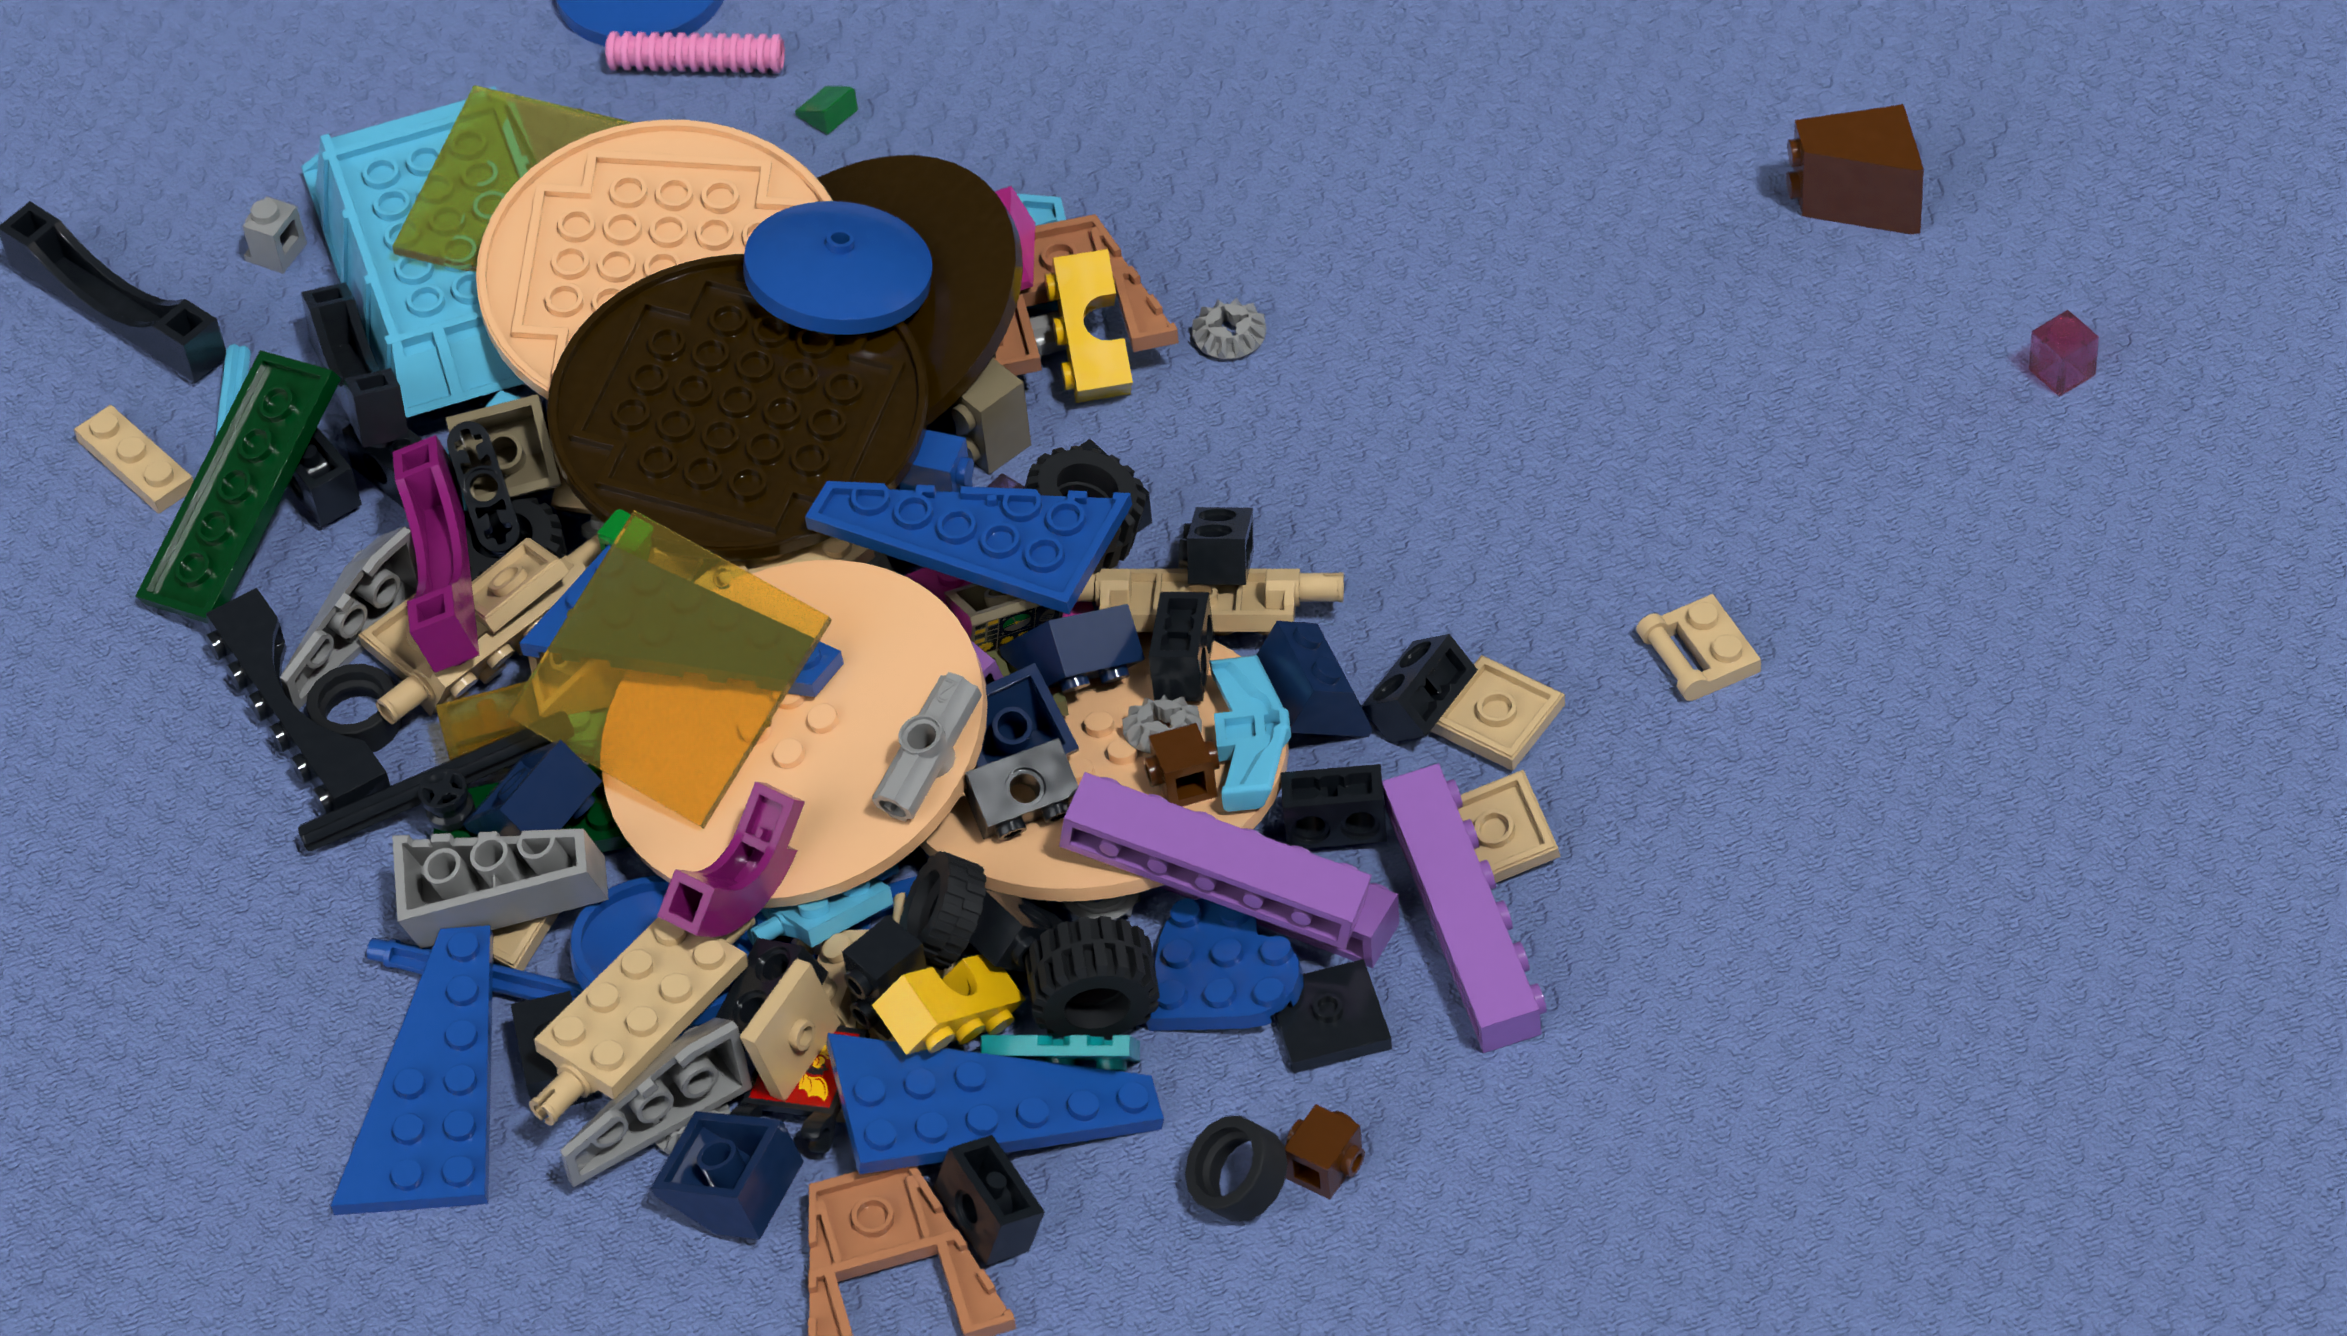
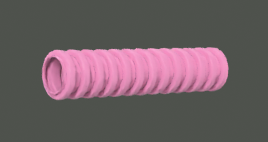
M611 31L606 40V62L610 70L615 71L618 70L619 66H622L624 71H631L633 66H635L638 71H645L646 67H649L651 71H658L660 67H663L664 71H672L673 67H676L678 72H685L686 68L690 67L692 72H699L700 68H704L705 72H712L714 68H717L718 72H726L727 68H731L733 73H739L740 69L744 68L746 73H753L754 69H758L759 73H766L768 69H772L773 73H780L785 59L784 41L780 34H773L772 38H768L767 34H759L758 38H755L753 34H746L744 38H741L739 33H733L731 38H728L726 33H719L718 37H714L712 33H705L704 37H700L699 33H692L690 37H687L686 33H678L677 37H673L671 32H665L663 37H660L658 32H651L650 36H646L645 32H638L636 36H633L632 32H624L622 36H619L617 31Z

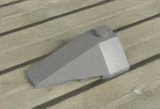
M404 526L378 536L365 549L359 551L352 561L345 566L280 676L285 695L298 710L307 702L308 693L316 680L332 669L349 664L365 650L361 646L358 636L361 632L417 592L418 570L410 529Z
M715 1017L700 1026L692 1027L685 1031L615 1100L612 1099L560 1150L568 1180L573 1187L687 1125L695 1111L710 1112L753 1088L739 1029L735 1022Z

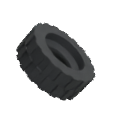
M945 851L936 852V855H932L928 862L920 869L904 903L903 913L899 922L903 928L923 943L926 965L939 970L950 968L952 963L956 962L961 957L963 950L966 949L976 929L986 893L984 868L979 864Z

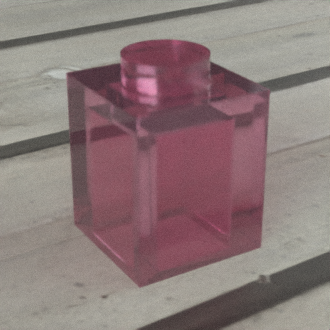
M2066 310L2031 332L2029 370L2060 397L2096 375L2099 336L2069 310Z

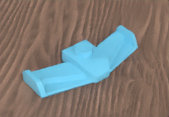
M1257 655L1210 660L1212 678L1216 682L1230 711L1214 713L1219 761L1231 760L1225 786H1222L1221 792L1223 809L1227 812L1262 808L1272 791L1282 748L1291 737L1289 711L1283 707Z

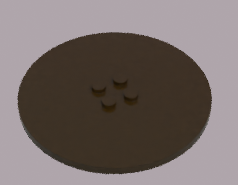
M895 155L856 162L818 177L817 180L823 185L833 201L870 206L904 221L922 237L931 254L932 277L928 296L922 306L904 320L920 348L926 366L929 387V418L927 425H929L970 388L996 353L1009 328L1016 310L1023 273L1022 247L1019 233L1011 214L995 191L972 171L956 163L920 155Z
M744 254L707 257L658 271L628 286L602 304L585 320L561 354L553 373L547 407L550 441L557 465L574 495L603 523L616 510L622 509L652 525L655 528V534L652 538L653 549L669 554L716 561L750 560L786 554L818 544L831 538V536L807 529L805 516L827 481L885 483L888 489L895 490L909 472L920 451L929 418V387L926 366L920 348L905 322L902 321L879 331L850 335L820 333L789 324L769 313L749 292L744 279Z

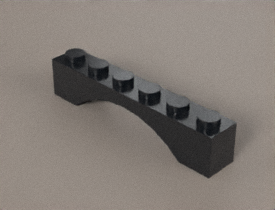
M31 201L0 225V238L10 266L192 382L196 383L225 358L226 348L217 318L186 299L177 301L161 299L129 284L93 256L61 220Z
M346 282L301 292L310 342L322 367L333 370L341 378L335 393L362 447L385 448L392 446L397 440L408 438L409 432L400 385L391 368L380 370L366 338L355 299Z
M257 588L206 613L211 632L206 634L205 638L213 655L218 661L223 658L227 660L229 664L226 665V668L235 687L239 691L247 689L250 694L247 698L257 719L260 722L265 719L270 722L269 731L273 741L280 752L290 751L293 756L290 758V761L300 781L303 784L310 781L315 787L312 789V793L323 814L390 786L386 770L364 740L344 736L318 725L301 713L285 695L281 687L280 676L282 675V664L287 647L278 617Z

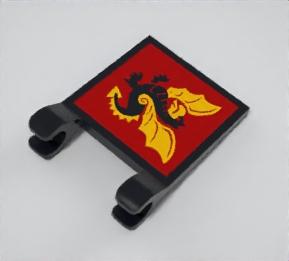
M838 1026L833 1033L870 1038V1034L866 1029ZM827 1046L823 1047L785 1102L770 1096L755 1067L751 1077L753 1088L745 1092L742 1101L730 1112V1115L761 1118L762 1110L809 1116L801 1128L803 1139L810 1140L808 1145L809 1151L816 1153L829 1152L833 1143L836 1119L842 1105Z

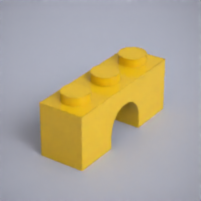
M1108 249L1054 257L1052 260V273L1045 274V285L1049 302L1057 300L1060 317L1053 318V328L1057 346L1065 345L1068 362L1061 363L1065 390L1073 389L1076 403L1131 394L1133 381L1125 338L1100 340L1092 336L1084 325V319L1091 311L1114 306L1116 289Z
M982 954L963 958L943 979L940 978L933 967L903 974L872 1006L905 1054L908 1055L928 1049L930 1053H934L953 1041L965 1044L985 1032L989 1035H996L1014 1021L1015 1018L1012 1013L1026 999L1004 968L995 967Z

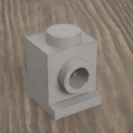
M268 196L252 205L251 213L243 225L249 248L244 254L245 261L284 274L307 244L298 208L295 205Z

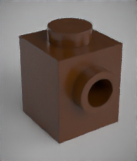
M1196 723L1148 736L1151 756L1144 758L1147 778L1151 787L1160 786L1163 796L1168 802L1183 807L1218 797L1214 770L1220 768L1217 751L1212 740L1204 742Z
M1315 1104L1304 1120L1298 1119L1289 1131L1285 1145L1288 1162L1285 1178L1331 1200L1347 1176H1355L1363 1163L1365 1150L1362 1148L1360 1125L1343 1112H1332Z

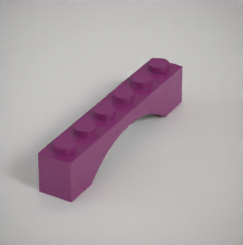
M434 435L392 453L395 482L410 526L418 570L416 595L412 600L407 601L409 630L434 673L451 666L461 665L469 659L479 656L480 653L462 490L450 457L438 437Z

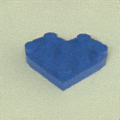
M1191 898L1181 899L1172 906L1170 911L1171 917L1166 921L1158 942L1155 970L1160 998L1158 999L1159 1005L1156 1012L1150 1013L1151 1018L1146 1022L1149 1031L1254 1028L1272 1023L1271 1015L1283 1010L1289 1002L1293 1006L1298 1002L1304 987L1303 970L1290 941L1286 937L1261 935L1255 917L1203 898L1196 900Z

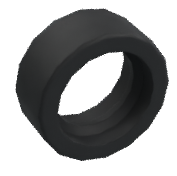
M347 664L332 669L316 680L307 696L306 710L311 720L338 734L364 740L372 752L382 749L391 742L402 725V718L394 724H390L379 711L367 720L355 724H339L327 719L332 708L344 700L362 696L379 699L395 687L392 678L383 670L374 666Z
M1225 1116L1209 1124L1196 1138L1188 1154L1185 1169L1188 1192L1197 1204L1230 1221H1248L1264 1213L1277 1199L1282 1189L1288 1165L1285 1146L1275 1133L1242 1116ZM1251 1141L1253 1158L1251 1168L1245 1180L1235 1191L1221 1196L1219 1184L1221 1170L1228 1156L1238 1146Z

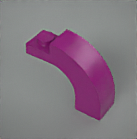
M755 781L737 830L726 850L713 864L703 870L686 871L675 869L657 917L696 936L702 937L723 936L739 929L750 921L770 900L785 878L798 850L788 845L805 801L767 783Z

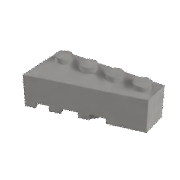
M584 829L522 831L520 836H500L498 832H479L478 837L454 838L451 833L432 834L431 839L414 840L409 835H392L397 921L421 949L434 945L440 929L490 925L491 929L494 930L609 900L605 856Z

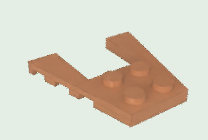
M1096 214L1035 226L1033 287L1020 291L1013 318L996 351L994 359L1015 376L1042 371L1040 355L1027 306L1049 302L1045 285V274L1052 273V260L1054 257L1108 249L1116 295L1133 352L1179 343L1178 330L1174 322L1169 323L1163 314L1161 304L1153 294L1149 295L1141 284L1138 272L1133 266H1128L1122 257L1120 247Z
M916 1166L859 1174L858 1171L809 1184L810 1270H808V1336H853L838 1282L937 1254L963 1336H994L1016 1330L1013 1313L1010 1309L1006 1308L996 1293L994 1284L971 1255L964 1238L958 1229H954L943 1212V1206Z

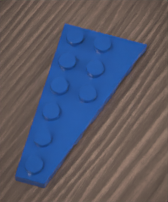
M827 481L807 512L805 521L807 529L1070 614L1132 506L1131 493L1113 492L1112 498L1088 497L1087 491L1069 490L1068 496L1040 495L1036 489L961 486L960 492L936 491L935 485H916L915 490L888 489L885 483Z
M490 925L440 929L331 1203L334 1215L488 1204L493 932Z
M833 1033L827 1034L826 1046L859 1174L940 1163L944 1161L948 1148L989 1135H993L1004 1153L1162 1129L1164 1117L1152 1075L942 1048L934 1053H930L928 1049L906 1055L898 1042Z

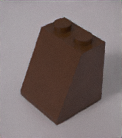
M1904 104L1795 120L1794 139L1787 141L1788 158L1793 171L1787 172L1786 181L1790 199L1798 200L1802 217L1910 235L1921 233L1924 168Z

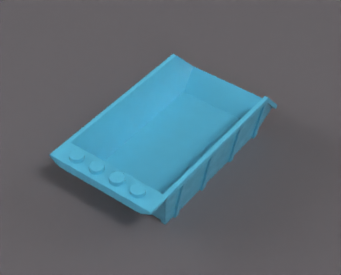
M495 86L487 88V94L347 134L332 138L329 133L321 135L319 153L301 166L340 283L346 282L355 299L366 338L380 370L391 368L400 385L406 418L524 384L502 360L492 344L483 323L477 295L476 270L478 253L490 218L513 185L537 164L516 107L507 105Z

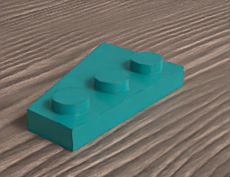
M982 1035L981 1053L1045 1060L1046 1062L1076 1065V1060L1096 1061V1068L1127 1071V1061L1140 1062V1041L1131 1035H1113V1040H1104V1037L1090 1035L1064 1036L1063 1039H1053V1036Z

